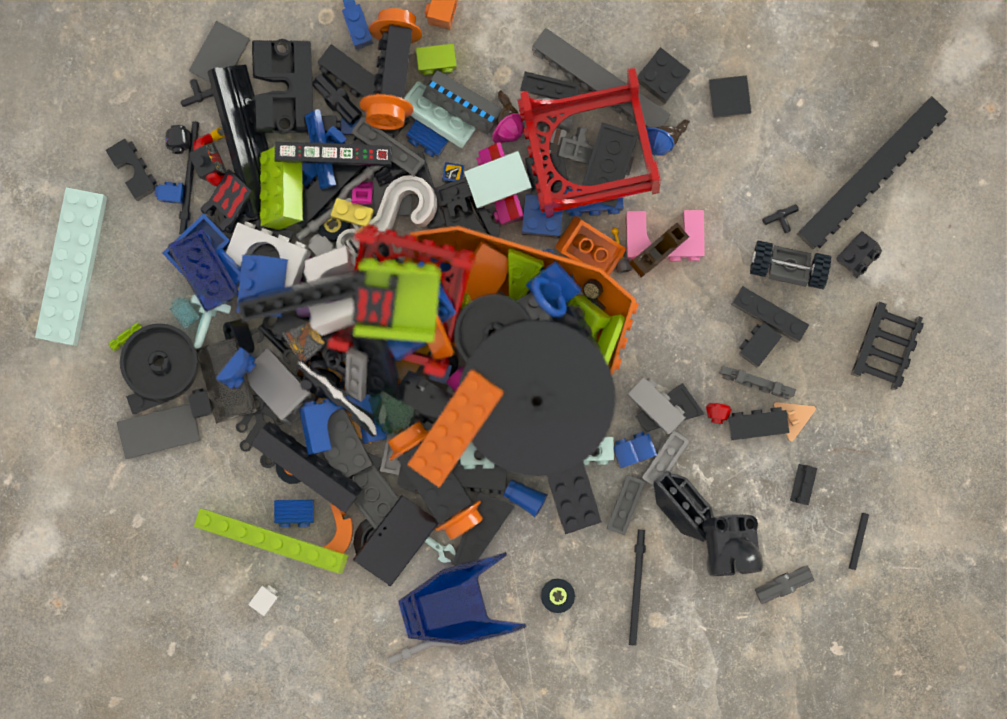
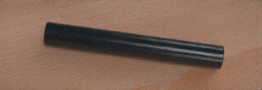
M867 513L861 514L848 569L856 570L869 518Z

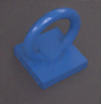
M554 261L526 284L533 292L541 308L549 315L557 318L565 315L566 302L581 291L578 284L557 261Z

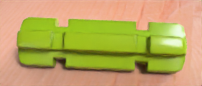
M140 323L133 324L131 329L128 328L118 335L117 339L111 340L108 343L109 347L113 351L118 350L135 331L142 328Z

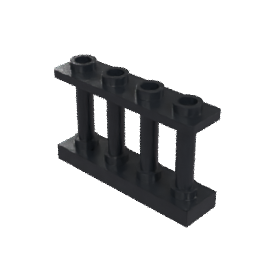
M879 301L874 308L851 375L859 377L861 374L867 373L892 382L890 389L897 390L903 384L904 377L902 374L904 369L907 370L910 365V352H914L917 341L915 338L917 333L920 334L923 329V317L918 316L915 322L888 312L885 309L887 304ZM886 319L911 328L909 338L905 339L881 330V327H879L881 320ZM880 337L905 346L902 358L875 348L872 345L874 338ZM874 355L898 364L896 374L892 375L868 366V363H866L868 356Z

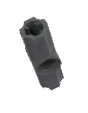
M806 565L791 573L787 572L775 577L773 581L755 588V592L760 603L764 604L779 596L783 597L791 594L797 588L815 580L811 570Z

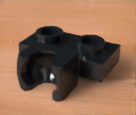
M466 177L434 188L439 206L447 205L452 217L460 215V206H462L464 212H472V206L468 197L473 195Z

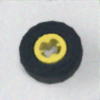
M329 207V208H327V209H324V210L318 215L317 218H319L321 215H323L325 212H327V211H328L329 209H331L332 207ZM330 218L319 227L317 232L321 237L325 236L329 241L336 242L338 236L343 231L350 229V223ZM332 219L336 220V224L338 223V226L334 227L333 230L329 229L330 226H328V222H332Z

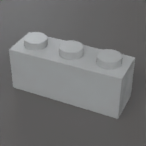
M643 377L627 395L669 435L685 419L683 416L685 412L678 405L674 407L669 402L671 398L663 391L660 393L655 388L657 385L650 378L646 380Z

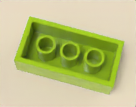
M275 147L262 152L260 157L261 226L281 230L303 220L302 163L274 162Z

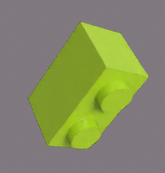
M454 44L416 48L419 74L432 76L437 70L439 72L442 71L443 74L453 73V70H457Z

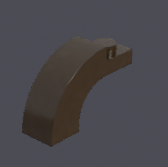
M678 223L674 224L648 248L630 261V266L642 278L689 238V235Z

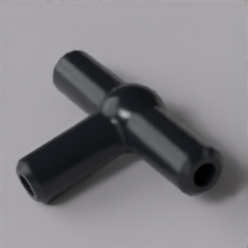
M192 79L190 80V85L194 95L181 100L180 103L182 107H187L197 102L200 103L204 99L214 96L212 88L201 92L197 80Z
M794 204L783 210L779 209L776 213L763 218L762 222L764 225H768L779 220L784 233H788L791 231L786 216L799 211V207Z

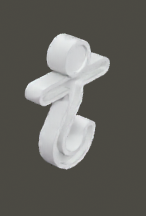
M412 175L402 176L394 180L386 188L377 215L370 220L369 224L377 226L380 231L392 230L403 198L409 194H416L419 197V204L412 212L411 219L418 227L427 226L437 211V197L434 189L424 179L416 176L413 177ZM351 198L345 199L346 201L352 202ZM352 224L355 229L343 231L337 238L336 248L346 246L344 243L351 239L355 247L359 249V241L354 240L356 231L361 226Z

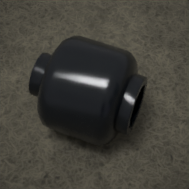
M172 125L166 131V148L171 150L173 154H183L191 146L190 131L183 125Z

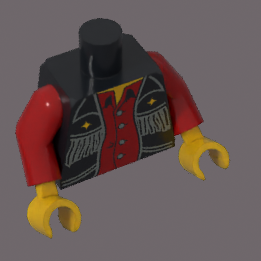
M218 127L211 131L210 134L208 133L196 139L193 143V151L189 153L198 176L213 186H218L227 172L213 140L218 141L225 137V135L220 136L218 134V130L222 129V127Z

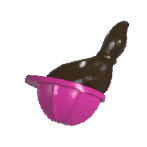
M500 90L498 98L503 108L497 118V127L492 135V140L494 143L501 142L502 144L517 141L522 136L525 126L523 121H521L519 112L512 106L510 98Z

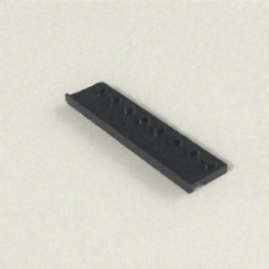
M244 64L224 68L215 67L208 70V76L235 174L254 191L244 206L246 217L259 216L261 212L260 157L261 153L268 150L269 147L265 133H255L253 98H255L247 66Z

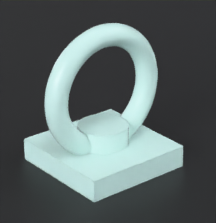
M192 295L190 303L199 305V312L203 313L194 340V347L199 349L206 337L211 317H216L217 311L229 314L231 306Z

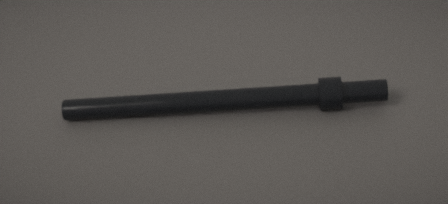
M192 121L191 146L188 152L182 211L179 213V219L181 220L179 235L187 229L188 221L191 218L189 210L194 165L189 153L193 151V143L198 139L200 122Z
M638 529L637 544L634 546L636 558L629 645L634 646L637 643L643 554L646 553V545H644L645 530Z

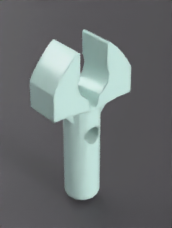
M430 536L425 541V543L439 553L438 560L444 563L452 562L445 557L443 550L450 551L453 555H456L454 546L450 543L447 546H442Z

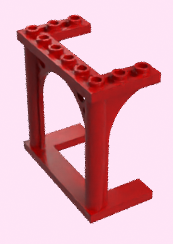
M635 68L627 69V85L555 100H537L529 97L528 91L520 93L521 99H518L521 121L526 122V128H523L525 140L529 139L531 146H527L529 158L533 157L535 164L531 165L533 176L538 177V183H535L539 196L541 213L545 212L546 218L554 216V212L649 191H651L652 195L660 193L661 179L657 161H653L639 99V82ZM631 102L647 174L593 186L577 185L563 178L554 168L549 153L550 140L557 126L566 118L577 113ZM548 117H551V119L557 117V120L552 123ZM539 122L547 123L550 130L548 132H541L537 128V124ZM537 135H539V136H541V137H545L546 142H545V143H540V142H542V141H541V138L538 137ZM543 156H547L548 159L543 160ZM549 172H552L554 178H552L547 184V181L549 180V175L547 174ZM556 181H561V190L553 193L551 191L552 184ZM566 187L572 188V192L567 191L568 194H564Z
M370 224L357 230L354 240L359 241V250L353 271L360 270L359 264L364 259H374V253L380 259L378 263H384V261L399 257H411L427 264L436 265V268H439L443 261L449 260L452 262L451 265L453 266L449 271L443 272L440 270V279L444 291L456 311L452 317L442 324L452 346L455 325L462 307L470 271L477 257L473 255V251L466 249L457 251L454 250V246L443 244L441 247L435 245V241L424 239L423 242L418 241L416 236L405 234L404 237L399 236L394 230L386 229L384 232L378 230L377 226ZM384 243L389 247V256L381 255L378 248L379 244ZM393 245H394L397 249H399V247H400V248H401V252H400V253L394 252ZM414 251H418L419 255L415 256ZM431 256H434V258L442 257L437 263L431 261ZM454 274L453 278L450 277L451 282H447L445 280L446 276ZM356 324L339 329L329 339L328 347L347 352L353 346L350 332L355 328ZM413 352L402 359L425 365L424 373L444 377L450 363L448 360L449 356L435 360L432 353L430 356Z

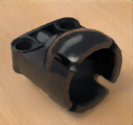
M736 514L708 518L704 521L703 530L706 534L708 553L707 571L711 577L732 576L735 574V566L736 571L740 572V574L762 571L763 561L758 545V521L753 515Z

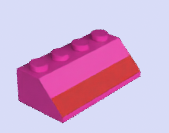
M501 142L479 151V157L476 158L478 166L505 156ZM517 194L491 203L496 208V211L493 212L496 223L500 222L501 227L523 220V212Z

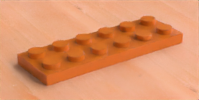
M472 369L408 465L433 484L441 487L504 392Z

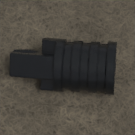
M393 163L391 166H386L382 171L375 174V178L379 186L410 174Z

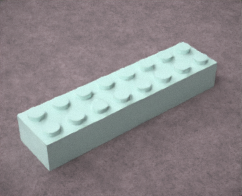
M67 187L65 189L35 335L37 339L71 346L78 345L108 198L103 194Z

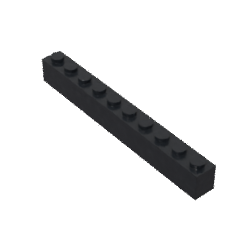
M931 96L807 222L797 235L810 248L818 247L820 249L828 241L825 237L829 233L834 235L840 228L838 224L843 219L847 221L854 214L852 210L856 206L860 208L867 201L865 197L868 193L874 194L880 188L878 183L882 179L886 181L894 173L892 169L896 165L900 167L907 160L905 156L909 152L913 154L920 147L918 142L922 138L924 140L929 138L933 133L931 129L935 125L939 127L947 119L945 115L948 111Z

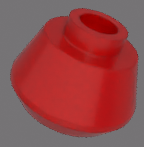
M709 403L706 406L707 416L709 419H712L711 423L723 424V421H727L732 412L731 407L725 404Z

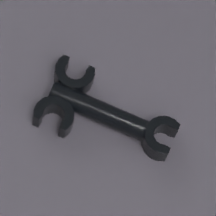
M266 316L258 329L250 331L251 335L253 336L256 332L260 334V338L257 340L258 343L262 342L265 336L283 354L284 361L290 363L287 355L289 353L295 355L294 352L275 338V335L270 331L275 323L272 326H268L267 321L271 317Z

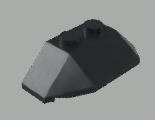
M665 471L653 482L656 504L681 534L704 542L706 534L703 530V523L706 519L714 517L712 507L686 477Z

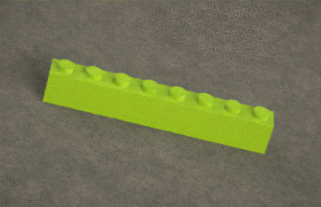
M199 508L194 523L196 528L335 573L343 574L349 556L207 509Z

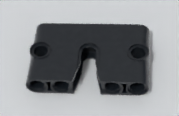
M286 39L253 40V78L267 82H282L287 85L286 91H271L255 95V98H253L255 133H279L282 135L287 133H308L305 115L313 111L311 42L288 41ZM283 45L286 48V52L280 53L277 50V46ZM279 121H286L289 125L288 128H281Z

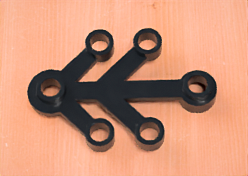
M253 395L248 399V411L243 419L236 424V430L244 433L248 430L247 424L255 415V425L246 439L240 443V449L244 452L251 450L252 442L262 427L267 424L264 421L263 413L271 417L277 425L284 423L283 421L280 423L276 421L277 415L266 406V403L259 395ZM255 401L260 402V406L258 408H255L253 406V403ZM241 423L245 425L243 431H240L238 428ZM245 442L249 444V448L246 450L242 447ZM263 454L260 458L261 465L264 468H272L275 462L272 460L271 464H266L265 459L267 456Z

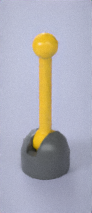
M614 227L611 233L614 235L615 241L620 244L619 230ZM624 256L617 263L616 268L619 274L633 270L629 264L630 261L625 259Z

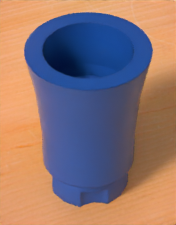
M511 480L503 496L535 518L548 494L532 489L521 482L518 483L515 480Z

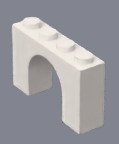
M246 221L244 225L237 222L226 253L240 268L242 255H252L259 246L272 244L278 250L280 258L287 259L285 287L300 283L305 269V261L309 259L312 252L306 249L307 245L298 241L292 244L289 242L290 238L279 235L278 238L272 236V231L264 228L261 231L256 230V225Z
M343 246L306 260L304 274L307 282L353 271L356 262L355 254L347 246ZM351 296L333 303L309 306L312 329L316 330L320 335H325L356 324L352 323L355 298Z

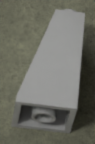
M267 348L257 354V359L254 362L257 365L251 373L247 372L243 379L283 422L291 426L300 417L299 409L305 407L304 403L317 401L318 399L309 390L302 389L300 386L301 381Z

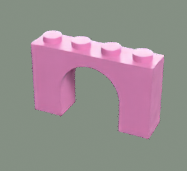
M684 210L683 230L689 235V238L665 258H669L670 262H679L681 258H688V261H700V258L705 256L704 210ZM646 211L626 212L627 259L632 261L652 244L646 232Z

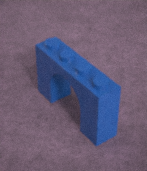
M366 394V397L359 401L346 395V399L374 415L376 436L372 437L360 427L363 444L387 439L379 398ZM324 399L322 404L317 405L316 401L304 403L305 407L300 408L299 412L308 455L331 450L327 429L328 419L335 410L346 409L342 406L337 407L330 399Z

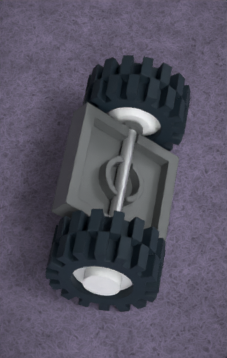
M757 240L751 261L750 274L766 277L770 265L769 279L804 287L808 284L809 287L824 290L830 272L832 257L815 253L812 265H810L812 253L775 245L773 247V243Z

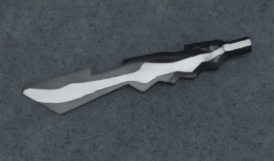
M302 360L296 365L304 373L305 377L316 388L319 387L325 396L337 407H344L352 414L350 418L372 437L376 436L373 414L346 399L345 391L337 388L335 382L330 381L328 376L321 374L318 369L310 368Z

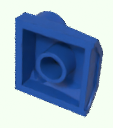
M240 347L216 379L231 389L234 387L238 389L244 382L243 376L247 372L251 373L257 365L254 363L256 358Z

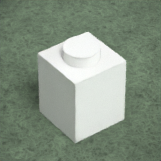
M263 585L248 605L265 616L280 596L276 594L278 591L272 586L268 585L266 587Z

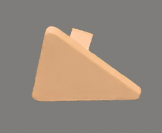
M774 403V408L782 407V410H787L789 433L786 435L789 441H793L816 410L814 406Z

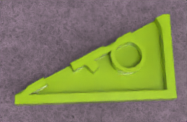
M511 248L508 249L509 297L518 300L526 296L529 291L526 284L540 272L543 267V260Z

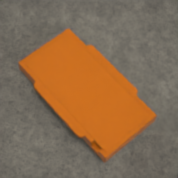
M483 241L480 242L473 253L477 257L475 264L471 268L465 294L468 293L472 301L484 295L496 294L505 281V275L509 270L508 256Z

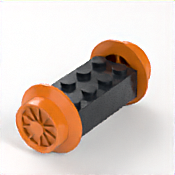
M388 8L380 11L378 20L372 22L369 26V32L374 38L379 40L378 50H381L380 56L377 57L376 67L379 68L378 74L376 73L374 77V85L377 86L376 91H373L372 95L360 100L359 106L366 112L365 121L370 126L383 130H396L404 126L405 117L410 116L414 110L412 104L404 99L410 44L422 38V31L416 26L414 14L403 9Z
M418 421L387 441L393 450L389 460L391 461L404 453L397 460L440 524L434 530H444L449 539L452 540L483 519L477 510L481 501L478 500L472 503V499L453 470L442 486L438 487L408 465L422 444L421 441L430 432V430H425L422 423Z

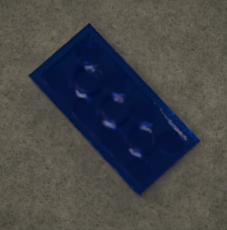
M203 229L168 245L169 251L205 312L238 298L239 291Z

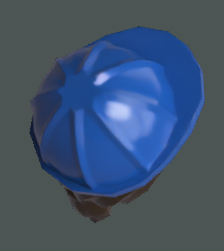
M683 120L676 128L672 126L646 127L652 154L654 156H663L672 151L679 137L687 130L690 121Z

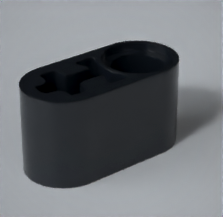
M242 319L224 323L223 333L230 354L234 356L240 347L249 354H252L255 346L248 323L246 321L242 322Z

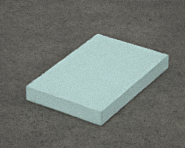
M519 151L464 171L477 208L532 188Z

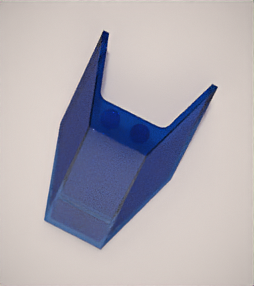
M506 552L443 569L400 599L398 602L408 638L465 645L511 634L526 628L525 623L490 619L487 615L479 586L478 577L507 556Z

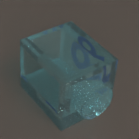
M180 297L172 303L170 311L183 328L186 329L201 318L187 298L184 297L182 299Z

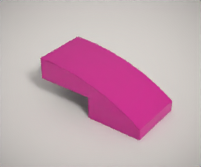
M362 182L353 189L352 204L372 203L373 182Z

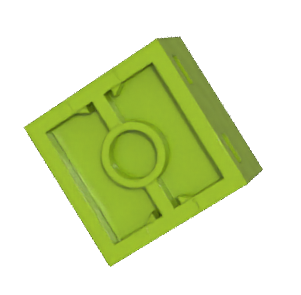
M576 295L571 298L567 306H579L583 310L587 325L591 327L592 336L595 342H597V334L601 328L605 329L612 318L586 296Z

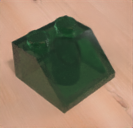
M383 391L369 397L368 400L376 425L382 428V432L392 435L406 431L415 413V409Z

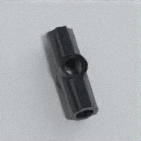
M325 73L319 74L312 82V86L324 97L328 107L334 112L337 111L349 125L356 123L362 116V112L350 101L346 91L340 86L337 87Z

